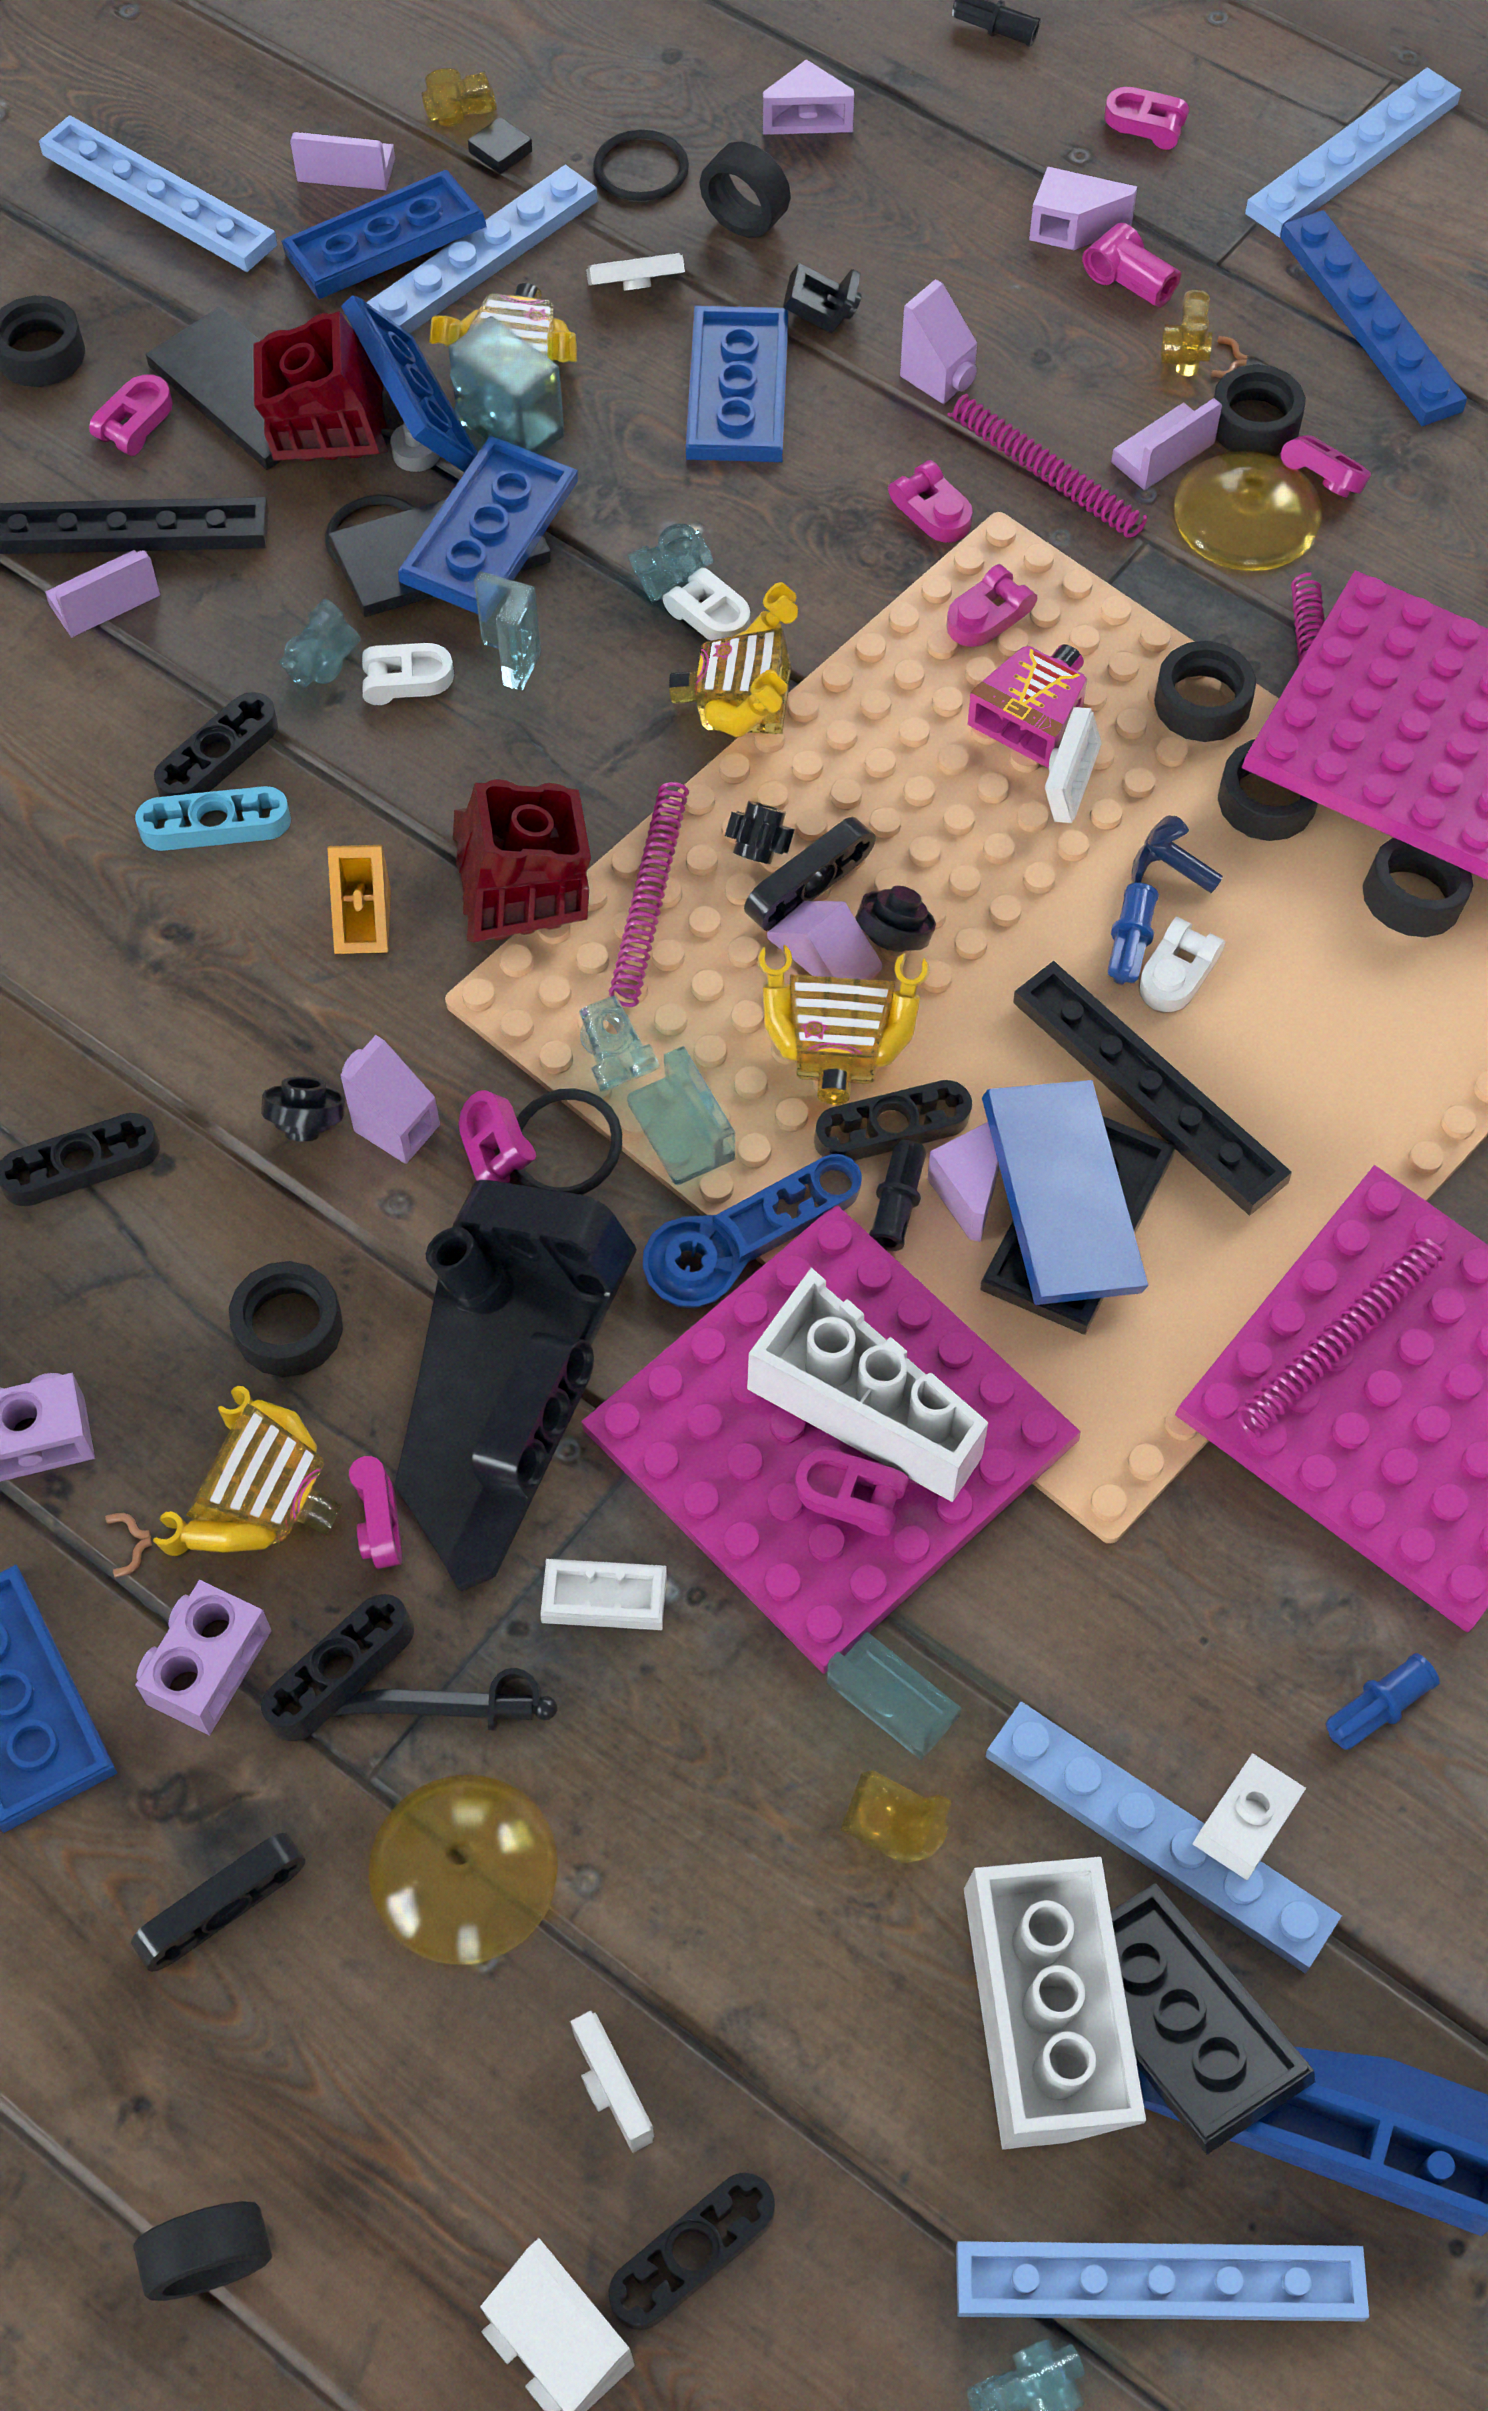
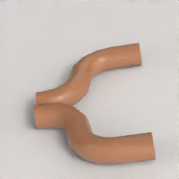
M1219 336L1217 343L1230 345L1233 355L1238 360L1231 363L1227 371L1212 370L1211 377L1222 378L1226 373L1240 366H1246L1248 356L1240 352L1239 344L1236 340Z
M115 1513L106 1515L107 1524L125 1522L134 1537L143 1539L134 1547L131 1563L128 1566L113 1569L115 1578L129 1575L138 1569L141 1563L142 1551L152 1546L150 1531L140 1530L135 1519L129 1514Z

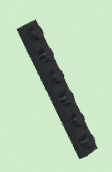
M266 497L0 503V554L266 548L269 509Z
M1052 961L1015 990L1013 1003L1162 1138L1168 1143L1175 1145V1149L1249 1216L1289 1183L1292 1171L1055 961Z

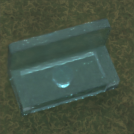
M480 571L474 580L482 643L499 649L503 685L522 691L541 655L535 587Z
M684 1046L664 1054L665 1078L635 1090L627 1096L631 1111L675 1185L683 1184L735 1160V1131Z
M868 1632L861 1637L845 1656L840 1652H836L828 1662L827 1684L920 1760L928 1754L960 1717V1706Z

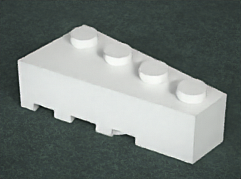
M810 1268L749 1352L748 1390L878 1462L903 1472L909 1479L951 1502L954 1501L982 1458L988 1422L933 1373L925 1374L907 1358V1350L890 1337L886 1340L865 1322L864 1313L848 1299L843 1302L826 1287V1280L813 1268Z

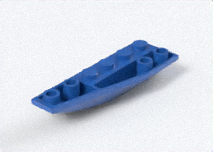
M1295 2047L1314 2069L1315 2083L1229 2140L1481 2237L1488 2232V2095L1386 2057ZM1138 2069L1144 2108L1179 2121Z

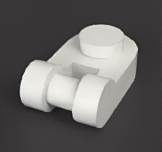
M701 567L688 578L689 583L683 588L676 586L663 595V603L677 620L684 619L712 642H722L747 630L750 626V608L748 603L706 568Z
M416 643L372 646L365 649L362 655V669L368 675L363 680V698L366 702L373 705L387 704L393 698L440 694L448 689L453 682L454 669L451 655L444 647L438 644ZM402 669L401 673H391L392 670Z
M1175 917L1168 927L1163 940L1142 971L1139 990L1143 1001L1152 1009L1160 1012H1175L1183 1009L1192 1000L1216 964L1225 946V940L1211 933L1205 937L1191 930V923ZM1181 949L1196 956L1192 963L1177 957Z

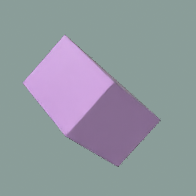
M806 59L763 92V135L853 132L854 90Z
M804 901L767 932V939L782 951L783 945H786L791 951L792 959L822 984L863 987L882 970L881 960L847 904L843 901ZM833 992L843 1001H847L852 995H854L849 993Z
M988 1122L930 1151L927 1180L967 1237L981 1242L1000 1168Z

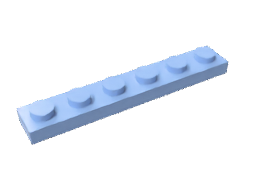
M1428 67L1249 198L1245 214L1280 238L1283 223L1315 212L1455 107L1459 102L1461 89Z
M70 115L39 140L43 156L245 272H248L277 246L274 230Z
M567 165L562 166L485 220L487 227L457 239L366 303L409 334L433 316L439 314L598 202L597 187Z
M1022 1701L987 1749V1759L1305 1974L1342 1917L1341 1914L1261 1861L1249 1879L1246 1880L1194 1846L1193 1842L1204 1826L1203 1822Z
M958 2241L956 2244L958 2317L1365 2321L1369 2318L1363 2246Z

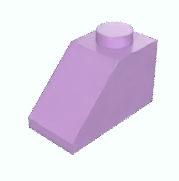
M935 279L904 305L900 376L942 404H945L958 391L963 392L972 384L977 373V367L975 366L977 342L944 284Z

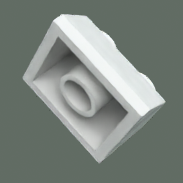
M540 2238L527 2248L480 2306L491 2322L481 2331L506 2364L518 2355L534 2375V2378L525 2387L544 2411H587L635 2366L630 2348Z

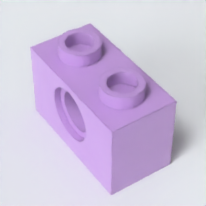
M47 1373L35 1377L30 1383L5 1389L0 1387V1481L95 1459L85 1398L73 1373L64 1375ZM27 1418H36L29 1428L22 1431H13L20 1421Z

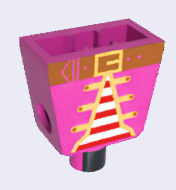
M1066 644L1060 645L1051 657L1031 646L1020 648L971 691L967 725L1049 768L1051 752L1054 748H1059L1073 707L1083 708L1087 679L1084 674L1079 672L1084 664L1082 655L1077 649Z

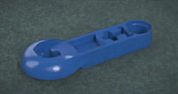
M842 1154L824 1156L717 1215L687 1216L664 1223L651 1234L643 1252V1270L649 1286L662 1300L677 1307L700 1308L715 1303L729 1291L748 1262L798 1236L831 1208L838 1205L842 1210L850 1207L855 1202L861 1187L862 1174L859 1166L851 1158ZM831 1170L840 1171L850 1179L851 1188L846 1193L840 1195L830 1194L822 1188L820 1177ZM807 1184L809 1186L812 1197L800 1203L796 1218L792 1219L787 1212L779 1215L776 1214L780 1199H784L788 1205L794 1204L805 1197L806 1187L804 1185ZM814 1201L819 1205V1207H815ZM692 1251L691 1257H694L696 1252L703 1256L699 1271L690 1272L689 1265L685 1271L680 1269L682 1252Z

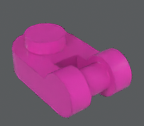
M1121 87L1113 90L1107 96L1104 118L1112 129L1120 133L1152 139L1158 148L1169 150L1174 148L1181 134L1180 127L1186 122L1189 106L1183 99L1135 87Z
M140 375L126 382L93 415L89 425L91 435L104 442L114 441L118 450L130 456L138 454L144 446L146 437L172 410L173 401L167 382L155 375ZM126 417L129 418L124 425L121 424Z
M1301 435L1287 442L1281 451V459L1286 467L1300 469L1306 466L1324 477L1322 484L1327 489L1343 497H1348L1350 492L1361 493L1371 477V473L1364 466L1311 435Z
M927 460L915 468L913 476L909 478L902 476L889 484L888 491L894 504L934 540L944 543L956 542L963 539L969 533L972 525V505L967 498L944 478L940 467L934 461ZM926 492L930 498L924 500L919 494Z
M997 564L985 574L981 582L950 604L947 612V632L952 640L960 645L968 647L984 645L1030 613L1038 597L1026 585L1018 586L1013 582V574L1001 564ZM1001 597L1006 602L998 607L993 601Z
M487 1090L477 1091L468 1098L460 1112L458 1125L476 1180L509 1183V1174L515 1169H525L535 1160L536 1152L531 1143L523 1137L513 1107L508 1099ZM499 1147L500 1153L496 1156L494 1150Z
M829 1449L813 1451L802 1458L796 1469L795 1476L796 1491L805 1507L816 1513L855 1524L862 1530L878 1536H889L896 1520V1515L892 1512L896 1499L903 1498L909 1482L908 1476L897 1469ZM858 1484L870 1487L873 1490L870 1503L853 1498Z
M373 1456L360 1457L352 1463L349 1469V1478L353 1487L357 1490L361 1501L364 1503L366 1522L357 1524V1538L361 1556L363 1559L372 1558L377 1569L401 1565L402 1547L393 1483L387 1475L383 1464Z

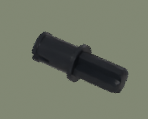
M954 0L952 7V16L954 18L988 30L989 36L993 37L997 33L1022 42L1029 47L1033 45L1041 23V18L1032 17L1006 7L1003 0H999L998 3L989 0Z
M902 1139L899 1144L894 1146L885 1182L879 1184L876 1190V1195L880 1200L869 1235L888 1251L903 1249L912 1208L917 1207L921 1200L917 1188L926 1157V1150L922 1144L914 1143L909 1139Z

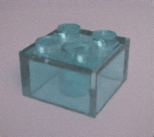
M492 316L448 346L451 365L450 377L453 382L456 404L454 410L457 418L465 428L469 430L474 429L486 439L491 435L539 455L565 436L560 373L557 364Z

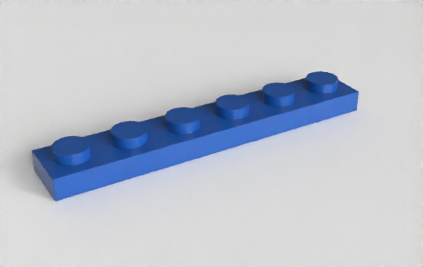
M1321 210L1283 223L1280 237L1419 424L1425 426L1463 412L1467 401L1465 394L1326 212Z

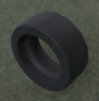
M743 141L727 144L705 166L701 173L699 181L701 196L709 212L722 226L735 234L746 238L761 237L788 210L791 200L789 182L782 168L772 156L756 145ZM730 174L737 176L749 185L755 192L761 206L753 204L743 197L735 187Z
M32 295L15 299L1 307L0 371L8 380L22 386L44 387L57 384L70 377L82 364L86 351L76 313L66 302L51 296ZM53 331L63 335L57 343L46 349L30 352L12 348L18 339L29 333Z
M1246 365L1226 373L1216 385L1214 398L1222 404L1216 439L1226 449L1247 457L1263 458L1275 456L1281 453L1283 446L1287 442L1299 436L1306 397L1301 385L1289 373L1274 366ZM1245 400L1265 401L1276 406L1285 416L1276 421L1264 423L1249 421L1239 416L1230 406Z
M1206 640L1186 643L1171 651L1161 663L1154 698L1155 708L1158 717L1167 728L1185 739L1201 742L1223 740L1238 732L1249 719L1257 679L1250 662L1239 651L1226 644ZM1187 677H1211L1225 683L1234 692L1235 699L1221 706L1206 707L1195 705L1184 699L1177 692L1175 684Z
M1252 739L1237 747L1226 760L1218 793V802L1222 815L1233 828L1251 838L1266 841L1288 839L1307 827L1315 815L1318 803L1300 795V799L1291 805L1274 807L1261 804L1250 798L1240 787V779L1252 773L1242 768L1245 757L1255 739Z
M1392 838L1380 846L1362 886L1365 903L1373 916L1385 926L1407 936L1426 938L1443 934L1456 924L1472 891L1473 880L1471 872L1401 840ZM1410 872L1425 877L1439 887L1445 898L1428 900L1413 896L1399 887L1390 873Z
M293 1261L270 1263L249 1273L235 1289L229 1305L230 1328L236 1345L248 1363L266 1374L280 1377L302 1375L321 1366L337 1349L343 1332L341 1308L335 1290L325 1275L312 1266ZM296 1293L309 1296L316 1302L320 1312L319 1324L308 1336L295 1343L275 1345L262 1342L253 1330L252 1319L254 1314L265 1302L278 1295Z
M248 2201L219 2204L175 2217L143 2233L133 2244L144 2296L151 2301L185 2298L231 2284L263 2268L272 2259L261 2208L256 2202Z

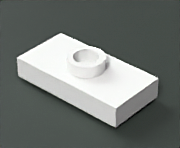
M675 253L594 264L588 266L586 272L588 286L623 281L625 291L651 287L650 277L679 274L685 272L683 255Z
M1073 707L1059 748H1054L1050 755L1049 776L1044 788L1054 822L1072 823L1075 820L1102 744L1091 708Z
M546 1559L541 1621L548 1624L662 1630L667 1568L661 1565Z
M1252 1753L1198 1833L1193 1845L1248 1880L1306 1788Z
M589 2011L572 2020L571 2025L574 2037L591 2069L581 2075L596 2109L600 2112L610 2107L632 2153L653 2143V2126L596 2012L592 2013V2011Z

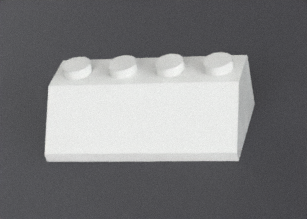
M1090 1857L974 1868L964 1887V1895L1002 2149L1069 2143L1144 2123L1146 2116L1102 1858Z

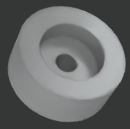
M405 423L393 432L390 440L394 462L400 468L406 471L420 472L433 467L438 462L440 456L413 439Z

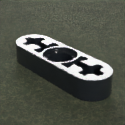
M257 692L244 693L236 697L162 760L154 772V780L159 796L210 792L277 732L278 721L271 699ZM262 715V719H261V720H259V721L255 720V719L259 718V717ZM248 716L251 717L250 719L244 721V718ZM222 742L230 746L229 751L221 757L211 758L203 754L204 749L212 743ZM174 779L178 780L177 782L171 785V781H173ZM188 779V780H189L188 783H186V784H184V785L181 783V782L186 781V780Z
M856 817L844 819L759 883L748 896L744 905V912L763 930L770 931L801 903L814 900L861 864L875 845V834Z
M940 1080L831 1107L825 1110L817 1120L814 1145L822 1157L831 1154H842L855 1161L891 1152L894 1146L899 1144L902 1139H909L914 1143L923 1144L957 1135L966 1127L972 1109V1098L968 1090L960 1083L952 1080ZM938 1100H945L948 1107H956L953 1117H947L943 1110H936ZM885 1111H898L907 1118L909 1126L902 1132L890 1133L881 1128L877 1120L878 1116ZM919 1112L920 1115L926 1114L923 1125H919ZM862 1118H867L869 1139L866 1138V1128L860 1129ZM833 1126H840L843 1133H850L848 1143L840 1144L837 1136L830 1137Z
M139 1113L122 1114L8 1153L0 1161V1187L7 1200L18 1206H32L144 1168L156 1159L160 1149V1142L153 1123L146 1116ZM136 1134L139 1146L129 1149L125 1137ZM107 1142L112 1157L105 1158L100 1144ZM87 1149L94 1153L91 1163L83 1169L71 1170L64 1166V1160L67 1155L75 1150ZM52 1161L57 1173L56 1176L50 1177L45 1162ZM29 1170L31 1182L26 1185H20L18 1173Z
M389 1594L375 1595L365 1600L266 1691L261 1702V1711L276 1736L286 1741H298L310 1736L408 1646L414 1635V1623L402 1601ZM381 1620L388 1624L393 1622V1626L387 1631L379 1627L374 1628ZM358 1639L361 1640L364 1647H369V1650L364 1654L355 1642ZM344 1655L353 1658L351 1669L342 1677L329 1679L323 1676L326 1665L332 1659ZM313 1680L322 1692L318 1696L312 1687L309 1689L307 1686ZM290 1703L297 1707H302L294 1716L290 1712L283 1711Z
M287 1833L276 1834L258 1844L147 1922L133 1936L131 1945L148 1971L161 1970L179 1960L289 1882L300 1872L306 1860Z
M738 2173L730 2176L615 2273L609 2286V2301L616 2318L626 2327L635 2330H645L657 2325L761 2237L772 2224L775 2212L774 2195L767 2182L752 2173ZM739 2190L743 2196L749 2197L756 2192L761 2197V2200L756 2205L759 2219L750 2223L743 2216L727 2227V2234L735 2239V2241L725 2248L718 2230L713 2224L702 2217L713 2210L719 2223L733 2209V2201L730 2197L732 2193ZM691 2231L705 2235L713 2248L709 2262L698 2270L682 2268L673 2257V2247L676 2240L682 2234ZM658 2254H662L664 2264L670 2275L683 2285L675 2292H671L669 2284L665 2280L651 2294L655 2305L652 2310L645 2313L639 2306H635L629 2311L626 2310L622 2305L629 2297L625 2284L633 2278L641 2285L653 2279L659 2271L650 2261Z

